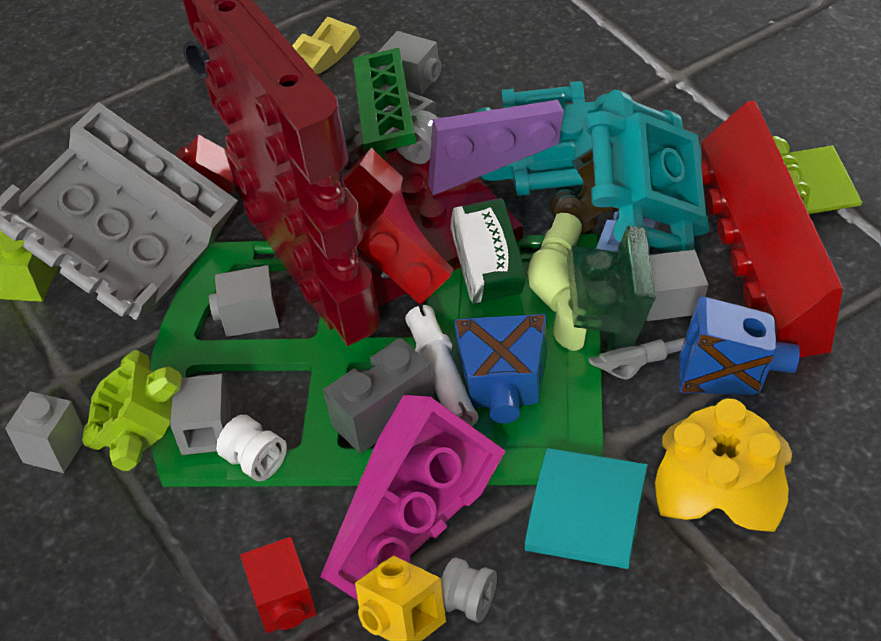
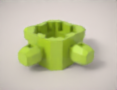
M138 350L131 351L122 359L120 367L104 378L93 393L88 423L83 429V444L93 450H99L107 446L110 448V459L114 467L122 471H129L141 461L142 452L161 439L171 423L172 397L179 392L182 376L180 372L169 366L162 367L153 372L151 371L148 355Z

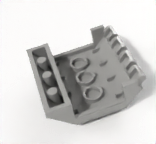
M98 102L71 128L69 148L24 192L20 194V189L12 184L0 196V231L14 241L24 240L23 247L49 266L62 267L60 273L89 294L97 292V300L121 317L129 315L137 320L153 313L191 271L192 267L217 237L236 207L238 200Z

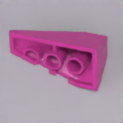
M403 395L376 442L320 577L358 601L355 582L392 556L410 563V556L430 537L436 538L447 528L445 523L464 505L470 506L482 494L505 450L433 398Z

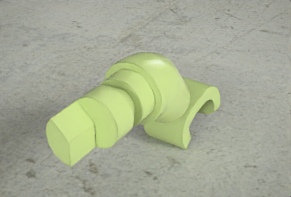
M559 213L556 214L551 229L547 231L540 250L533 254L527 273L530 288L556 312L553 330L556 341L563 347L576 351L584 345L587 330L585 321H588L591 325L601 322L605 299L598 293L579 288L571 273L572 264L570 261L582 231V224L574 215Z

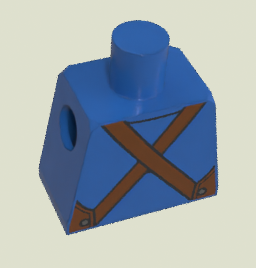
M699 296L679 354L680 392L757 394L761 391L769 370L787 373L796 372L800 355L799 345L776 342L775 320L770 313Z
M545 314L455 319L458 357L467 393L473 407H490V417L498 423H511L517 420L520 415L519 405H534L540 399L547 353Z

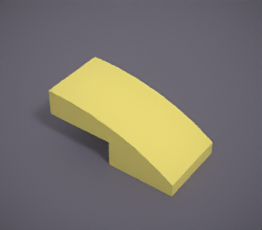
M327 16L312 37L302 33L293 44V47L318 75L338 62L359 40L360 34L357 27Z

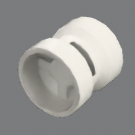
M239 415L228 422L223 428L217 440L216 449L218 455L231 464H241L242 471L258 482L270 478L278 470L285 458L287 445L285 440L272 431L263 432L261 424L248 415Z

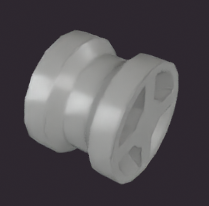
M424 110L415 111L412 114L416 144L397 148L405 159L417 164L426 163L430 159L433 119H438L436 115Z
M457 557L452 558L441 578L445 611L451 612L457 609L465 612L469 620L477 623L481 622L485 618L495 594L497 572L486 567L475 570L469 568L466 560Z

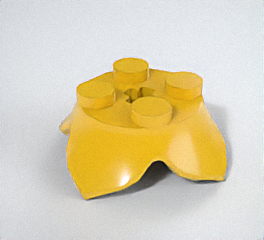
M724 399L716 406H710L693 412L688 418L682 419L668 428L662 437V446L666 449V454L657 470L655 480L656 501L661 516L683 520L697 519L711 510L719 508L724 510L735 524L744 528L775 532L788 505L789 488L785 475V466L791 463L792 451L788 442L777 431L773 430L764 419L752 411L746 410L744 404L736 399Z

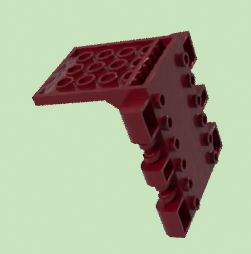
M182 0L190 30L210 57V61L205 62L208 78L204 80L211 105L230 130V134L225 136L228 147H225L224 151L235 190L244 202V209L253 226L257 227L264 239L269 243L274 253L301 289L307 302L314 307L329 330L335 328L347 346L372 335L380 325L378 307L407 294V292L357 248V245L363 238L362 227L364 224L361 222L357 200L345 187L343 181L345 174L341 172L348 162V151L336 96L253 0ZM398 150L387 154L388 164L403 177L401 185L402 195L417 227L439 255L453 268V271L461 268L450 229L453 209L498 198L478 177L433 195L428 185L430 159L426 163L417 164L405 159ZM506 208L515 239L518 241L523 238V226Z

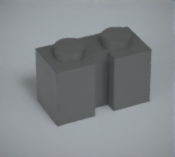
M401 337L370 357L372 369L366 373H361L354 368L323 389L331 426L360 454L376 444L403 395L427 396L436 400L431 364Z

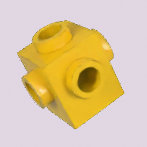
M390 557L355 582L359 604L358 615L362 622V627L374 635H379L389 641H422L446 622L440 577L398 557Z

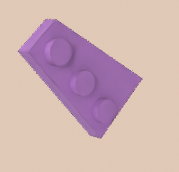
M554 100L433 119L428 185L432 194L436 195L557 145L559 143L564 112L559 101Z

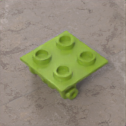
M773 136L808 214L862 205V201L833 145L789 153L790 147L788 142L778 136Z

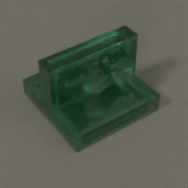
M627 226L616 252L571 246L567 256L573 326L575 328L606 331L608 352L634 346L656 299L645 228Z

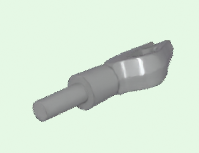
M685 338L665 343L658 339L640 346L619 348L602 353L599 357L589 358V363L618 378L630 379L646 363L665 360L667 354L681 351Z

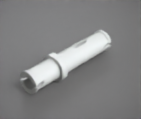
M423 305L425 316H422L419 306L411 309L406 315V323L410 327L415 339L416 352L431 364L434 389L440 404L470 426H474L478 420V414L471 403L452 358L450 338L446 334H442L434 309L431 306Z

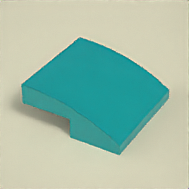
M547 448L531 509L525 540V551L629 569L637 534L638 515L647 479L648 464Z

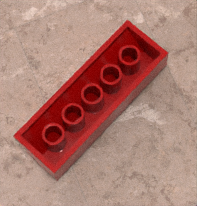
M748 101L702 141L701 169L703 185L706 188L708 211L711 215L716 214L718 218V233L721 243L729 245L731 250V267L734 275L742 277L744 282V299L747 308L770 313L774 317L776 342L798 344L800 350L799 358L830 353L832 351L843 286L756 101Z

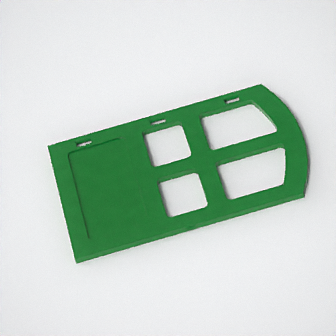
M580 234L570 261L572 264L571 273L579 288L599 294L598 256L596 255V247L598 245L597 234ZM523 235L522 239L516 241L525 271V285L522 294L473 304L469 297L461 267L453 271L451 276L427 298V306H431L434 309L442 334H446L450 338L452 343L451 355L465 388L466 385L458 357L455 319L545 314L547 353L539 401L534 405H519L520 415L517 420L511 423L493 421L490 417V407H474L478 414V420L472 427L505 450L487 485H537L547 448L604 457L601 368L589 363V358L599 357L601 354L600 322L591 325L588 321H585L587 330L584 345L579 350H569L556 341L553 334L556 312L529 286L527 272L533 254H521L522 248H541L545 235ZM267 241L213 242L192 267L173 298L161 324L152 352L151 371L154 372L162 367L169 366L179 371L182 378H188L195 372L310 371L312 373L302 441L297 448L286 450L283 463L270 478L257 482L242 471L241 464H231L218 455L217 451L181 455L172 428L169 425L164 436L150 446L162 486H358L373 449H367L360 454L356 449H344L339 446L341 435L331 426L323 389L354 368L356 370L372 369L370 357L400 337L364 338L347 346L335 328L329 330L320 317L318 332L309 339L198 340L206 318L211 311L209 294L216 293V274L267 265L269 271H287L279 258L256 260V254H275ZM401 337L416 351L414 337ZM435 392L436 401H437L438 403H440V402H439V399H438V397H437V394H436V392Z

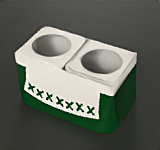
M499 198L455 207L452 212L450 229L471 302L475 304L522 294L525 285V271L503 199Z

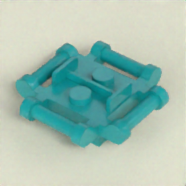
M582 81L569 82V86L521 92H514L513 88L502 89L503 108L558 100L564 111L559 143L484 174L481 177L487 181L513 179L516 196L529 195L530 190L583 185L582 178L571 161L592 149V136L586 131L585 118L590 113L604 111L603 103L607 94L597 97L595 102H585ZM480 108V109L476 110L474 113H476V112H483V111H489V110H493V109H490V108Z
M612 90L605 97L603 103L604 111L590 113L585 118L586 131L592 136L595 186L591 189L592 204L596 207L612 206L619 209V219L615 223L613 233L615 239L621 243L628 245L641 243L666 251V253L694 250V236L704 235L710 231L709 219L706 216L701 169L702 152L699 147L698 135L683 129L682 119L679 114L669 110L657 111L632 101L631 96L625 92ZM610 136L613 137V147H612V148H611ZM643 217L670 225L671 234L644 226Z

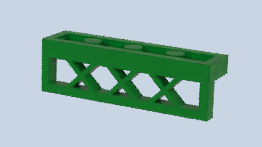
M400 48L353 58L365 153L372 148L386 162V150L416 144ZM389 65L384 70L376 69L377 67ZM385 84L392 85L387 91L380 90ZM388 105L396 107L390 113L382 111ZM392 127L403 130L384 135Z

